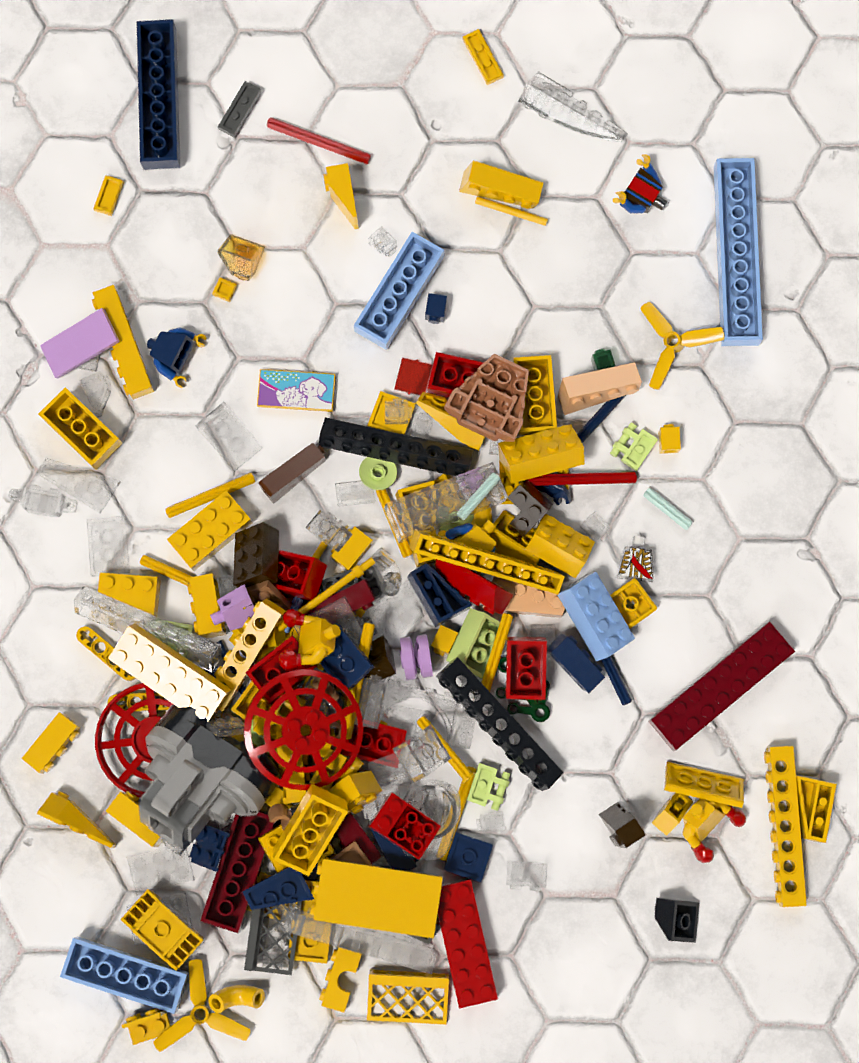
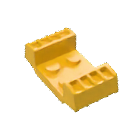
M147 889L120 919L175 971L179 969L203 941V937L194 928H190L150 889Z

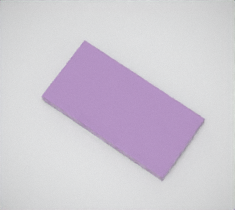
M101 308L44 342L40 347L54 377L59 379L120 341L105 309Z

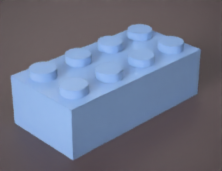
M597 572L581 578L559 593V599L596 662L610 657L635 639Z

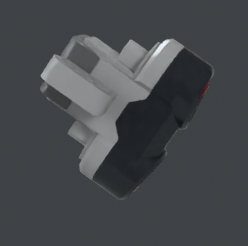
M172 705L145 737L148 753L153 759L145 769V773L154 782L141 797L139 804L140 821L169 843L177 845L184 850L190 842L192 843L211 818L225 824L232 813L240 816L257 815L279 785L267 779L254 766L244 741H238L222 731L213 718H210L209 721H207L206 717L200 719L196 715L195 708H179L176 705ZM252 743L253 748L258 747L256 744ZM266 753L258 755L259 761L266 770L281 779L280 772L272 759Z

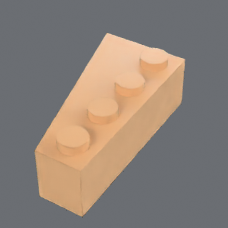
M633 362L562 378L558 399L563 414L567 415L609 400L634 394L639 391L642 381L636 364Z
M496 576L493 577V583L513 594L504 613L556 618L563 616L565 607L557 594Z

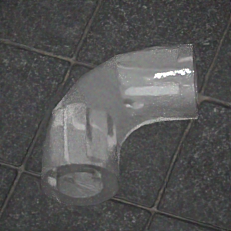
M381 547L371 557L376 563L374 566L383 578L380 586L381 591L387 596H395L401 588L402 575L396 561Z

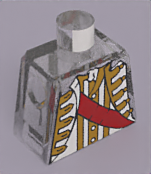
M634 536L632 547L625 546L623 548L616 573L617 579L632 580L636 578L638 581L652 582L654 580L652 549L644 548V537Z

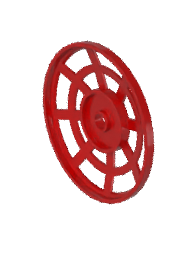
M291 670L269 680L253 697L244 719V742L254 766L271 782L288 789L305 791L309 789L311 784L289 783L293 772L309 773L318 771L321 782L314 783V785L323 787L341 777L354 762L363 738L362 714L353 694L338 679L316 670ZM304 675L321 678L317 689L298 688L294 690L288 679ZM328 681L340 688L352 704L341 709L336 700L325 693ZM281 683L285 694L272 704L269 711L258 708L257 705L266 692L274 685ZM301 694L315 695L311 706H300L296 696ZM322 699L328 701L336 712L326 717L319 710ZM289 700L292 710L285 718L274 714L283 702ZM353 712L356 713L358 723L356 745L345 742L347 736L345 717ZM253 715L265 719L263 728L265 744L253 748L251 739ZM338 720L341 723L340 739L330 736L329 724ZM271 721L281 725L282 737L273 741L270 738ZM303 725L310 726L311 731L307 736H303L300 732ZM326 743L336 746L331 756L323 761L319 750ZM286 745L293 751L289 762L282 759L275 749ZM342 749L351 752L352 755L343 768L329 778L325 767L338 757ZM269 752L277 763L286 768L281 779L266 770L257 756ZM312 754L315 762L314 766H296L301 755Z
M144 683L133 685L117 694L101 713L95 732V750L101 769L116 787L125 793L128 791L138 798H141L145 792L129 787L125 782L132 774L141 779L154 781L146 773L137 770V767L142 761L151 763L153 760L148 753L145 737L162 717L157 716L156 704L167 707L174 705L168 700L155 699L154 690ZM145 688L147 700L134 704L126 711L117 705L129 693ZM148 705L149 717L138 721L131 715L137 709ZM112 710L121 718L115 728L114 740L102 742L104 723ZM126 721L134 727L131 738L120 739L121 729ZM132 746L137 756L131 764L124 757L121 747ZM115 748L119 761L126 768L119 778L109 768L103 754L104 749Z

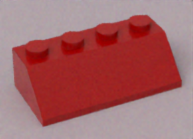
M436 559L435 571L445 579L446 583L456 588L459 592L458 594L462 597L468 595L470 597L469 601L477 606L480 603L485 606L484 610L492 615L495 612L501 615L504 613L513 597L512 593L469 568Z

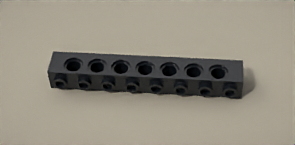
M326 417L319 436V445L324 448L465 479L468 478L474 451L468 448Z
M458 657L448 663L436 675L440 685L452 693L453 699L464 706L466 713L470 717L475 718L479 723V727L484 732H487L492 737V741L505 751L508 759L514 761L519 766V771L532 780V785L536 789L541 791L547 790L561 777L564 772ZM456 678L461 681V687L457 685ZM469 693L474 695L475 701L470 699ZM483 707L487 709L488 715L483 713ZM496 721L501 724V730L496 727ZM510 736L514 738V745L509 741ZM523 750L526 751L528 755L527 759L523 756ZM536 765L540 767V773L537 772Z

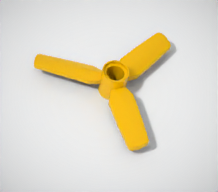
M651 302L643 304L640 308L657 334L664 338L663 341L666 346L659 357L649 386L653 389H660L675 359V353L680 352L684 346L690 348L725 339L722 327L686 331L679 335L673 332L672 326ZM677 338V344L670 346V342Z
M190 960V1000L194 1008L191 1011V1015L183 1016L153 1041L155 1048L162 1052L191 1032L195 1024H203L205 1022L212 1029L246 1041L251 1032L248 1027L222 1014L210 1013L208 1007L204 1005L207 993L202 960ZM199 1008L203 1009L206 1013L205 1018L201 1020L195 1017V1010Z

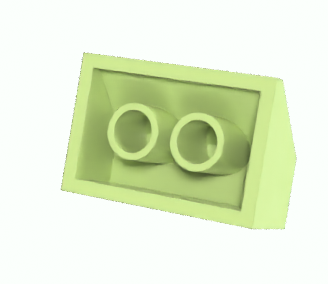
M470 608L446 661L450 663L458 657L475 676L482 679L500 622L484 612Z

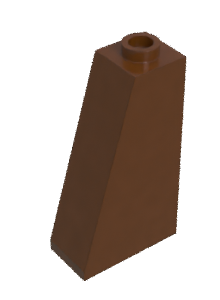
M312 442L260 480L258 484L261 490L274 504L326 461L324 456L326 452L320 445L316 446Z

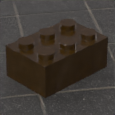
M262 522L235 533L233 586L237 588L242 585L249 587L267 580L272 584L278 582V529Z

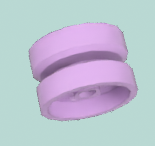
M427 634L417 635L416 643H414L415 648H413L410 637L400 638V657L406 681L417 678L416 667L420 668L423 678L433 677Z

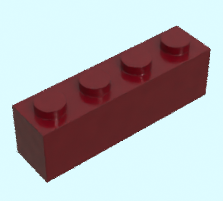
M364 579L330 596L306 613V616L324 618L333 625L336 622L339 623L338 620L344 617L347 620L356 616V611L362 608L364 611L374 606L373 603L377 600L367 580Z
M349 813L346 815L335 832L334 837L338 835L342 841L339 845L343 850L356 841L373 864L382 857L381 853L353 814Z

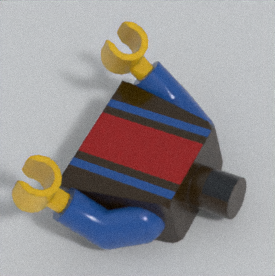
M642 154L644 162L641 159H637L636 163L643 166V169L640 167L625 192H615L619 198H613V203H620V206L627 212L634 214L648 213L652 206L662 211L668 202L659 196L663 186L657 172L650 163V156Z

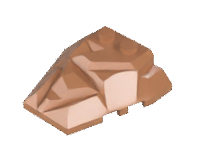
M493 354L477 369V372L471 377L466 378L459 388L456 387L452 391L444 409L456 418L459 425L492 441L501 439L505 442H514L523 425V410L525 408L524 401L529 370Z

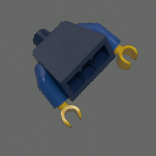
M181 327L169 330L168 332L162 331L157 339L150 338L147 341V348L151 349L150 356L154 358L153 363L158 372L170 381L174 380L179 388H183L181 385H178L179 379L187 381L185 377L177 376L176 373L180 374L194 343L202 348L205 344L200 343L198 340L207 339L204 334L196 336L194 332Z

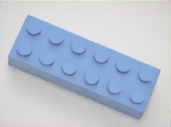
M411 232L355 322L354 331L387 350L443 260L444 249Z
M74 937L60 977L175 1014L178 1012L189 978V972L181 969L175 971L171 966L81 937Z

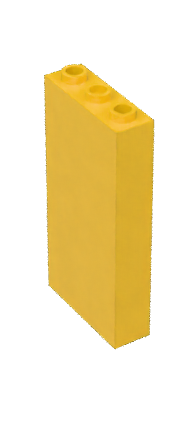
M323 858L322 862H318L317 874L320 875L319 883L315 882L313 893L317 895L316 903H312L310 915H314L313 920L434 938L442 876Z

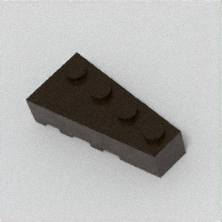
M383 634L371 643L368 659L375 667L364 676L362 688L396 674L393 650ZM329 682L333 686V688L336 687L335 684Z

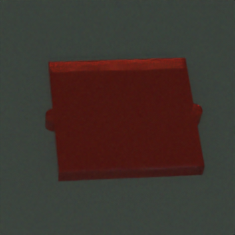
M402 358L394 390L406 392L408 395L415 394L420 396L422 392H426L432 365L419 362L418 359L414 361Z

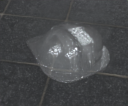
M423 778L417 780L410 787L406 802L441 825V828L420 858L434 861L443 857L450 847L460 816L461 802L457 789L451 783ZM403 850V852H404L407 856L414 857V856H412L411 854H409V853H407L406 851Z

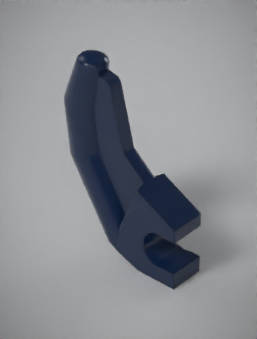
M564 485L534 486L540 492H546L550 495V498L556 505L561 504V498L565 499L566 504H570L572 501L570 492Z

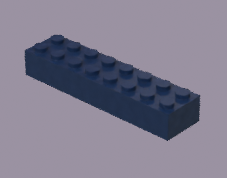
M173 19L136 21L140 163L143 170L180 168L176 26Z

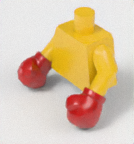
M289 609L284 613L282 619L286 626L290 628L295 625L301 627L298 654L294 653L292 649H286L279 655L280 667L284 670H292L301 667V665L313 666L319 664L334 651L335 638L341 633L337 625L330 624L324 618L306 616V614L294 609Z
M699 799L692 805L691 809L683 817L684 828L682 834L691 845V849L698 861L709 863L713 860L714 852L710 848L705 847L702 841L725 815L736 827L744 826L746 815L742 810L731 805L705 799Z

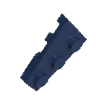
M290 867L242 891L251 910L314 900L302 873Z

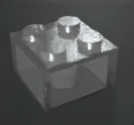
M431 725L416 732L393 748L394 753L413 783L428 776L451 759Z

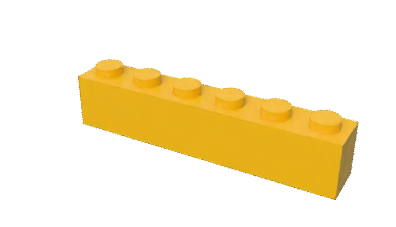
M114 285L92 292L94 296L92 303L95 310L105 309L120 341L112 346L113 350H110L113 360L118 361L119 367H117L120 378L125 380L126 384L123 385L126 395H130L134 400L154 392L117 289Z

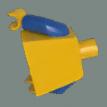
M489 520L481 528L472 522L447 531L441 530L437 536L495 552L496 541L490 537V534L497 527Z

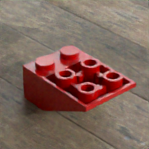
M391 792L368 824V827L420 860L441 828V825Z

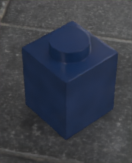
M428 293L425 320H428L429 323H444L447 304L446 295Z

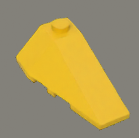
M52 792L37 812L38 815L59 825H68L72 831L86 834L88 838L107 847L115 848L116 843L72 800L68 799L69 795L64 792Z

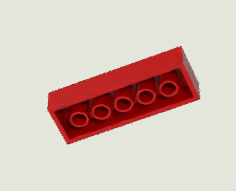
M471 879L443 885L440 892L438 917L459 1009L498 1000Z

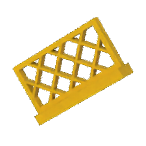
M370 969L367 1020L447 1025L449 974ZM373 985H381L386 991L380 997H377L372 992ZM395 986H401L406 991L400 998H397L391 992ZM416 987H421L426 993L417 1000L411 991ZM436 988L444 989V996L437 1001L431 992ZM389 993L395 1002L387 1008L381 1002V999ZM407 995L415 1001L408 1009L400 1002ZM427 996L435 1002L428 1010L420 1003ZM377 1003L385 1010L381 1015H371L372 1007ZM397 1004L405 1011L401 1016H394L390 1012ZM417 1005L425 1012L421 1017H414L410 1013ZM438 1006L443 1011V1019L434 1018L430 1012Z

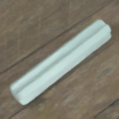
M492 473L457 512V516L465 520L499 482L500 477L496 473Z
M648 488L643 496L682 528L687 530L693 522L652 488Z

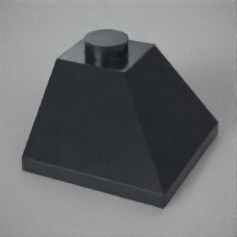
M656 898L654 918L668 941L696 943L699 902Z

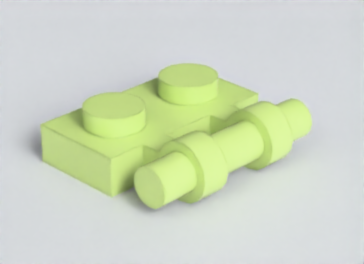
M631 422L622 431V436L618 442L615 441L610 454L616 458L619 452L623 453L624 456L621 462L637 471L658 439L644 429L639 434H636L634 430L637 426ZM630 438L634 442L632 443L630 448H627L624 445Z
M479 763L467 801L485 807L487 800L493 801L491 809L498 811L500 804H503L505 789L510 783L508 781L510 773L503 771L501 778L495 777L498 769ZM493 783L499 784L495 795L490 794Z

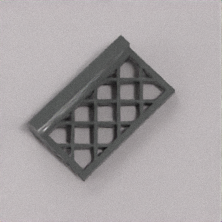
M302 901L297 902V907L292 911H289L286 905L282 904L288 914L280 920L272 912L279 905L271 909L266 907L269 911L265 914V908L252 910L244 965L245 971L292 975ZM294 911H296V917L292 915ZM271 913L277 922L267 929L263 924V918ZM290 915L295 921V925L287 932L281 922ZM279 924L285 934L278 940H275L269 931ZM262 926H263V928H264L266 931L261 934V932H262ZM294 930L292 938L289 933ZM268 933L274 943L264 949L260 944V939ZM288 936L292 941V947L284 952L278 942ZM276 944L283 954L273 961L267 951ZM260 946L263 951L258 955ZM289 951H291L290 958L287 956ZM265 953L271 963L266 967H257L258 958ZM283 956L289 961L288 970L279 969L275 964Z

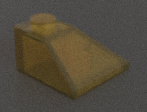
M230 234L217 253L232 276L240 280L250 281L257 270L265 246Z

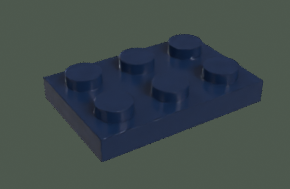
M336 622L333 625H337L341 633L335 638V649L320 664L329 675L338 679L350 691L375 666L340 623Z

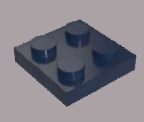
M456 832L444 870L482 882L493 844Z

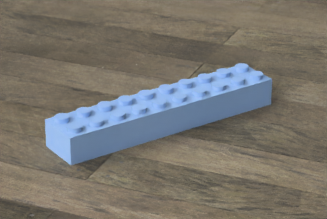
M754 158L717 159L714 164L719 310L720 327L723 328L725 339L721 341V346H759L763 337Z

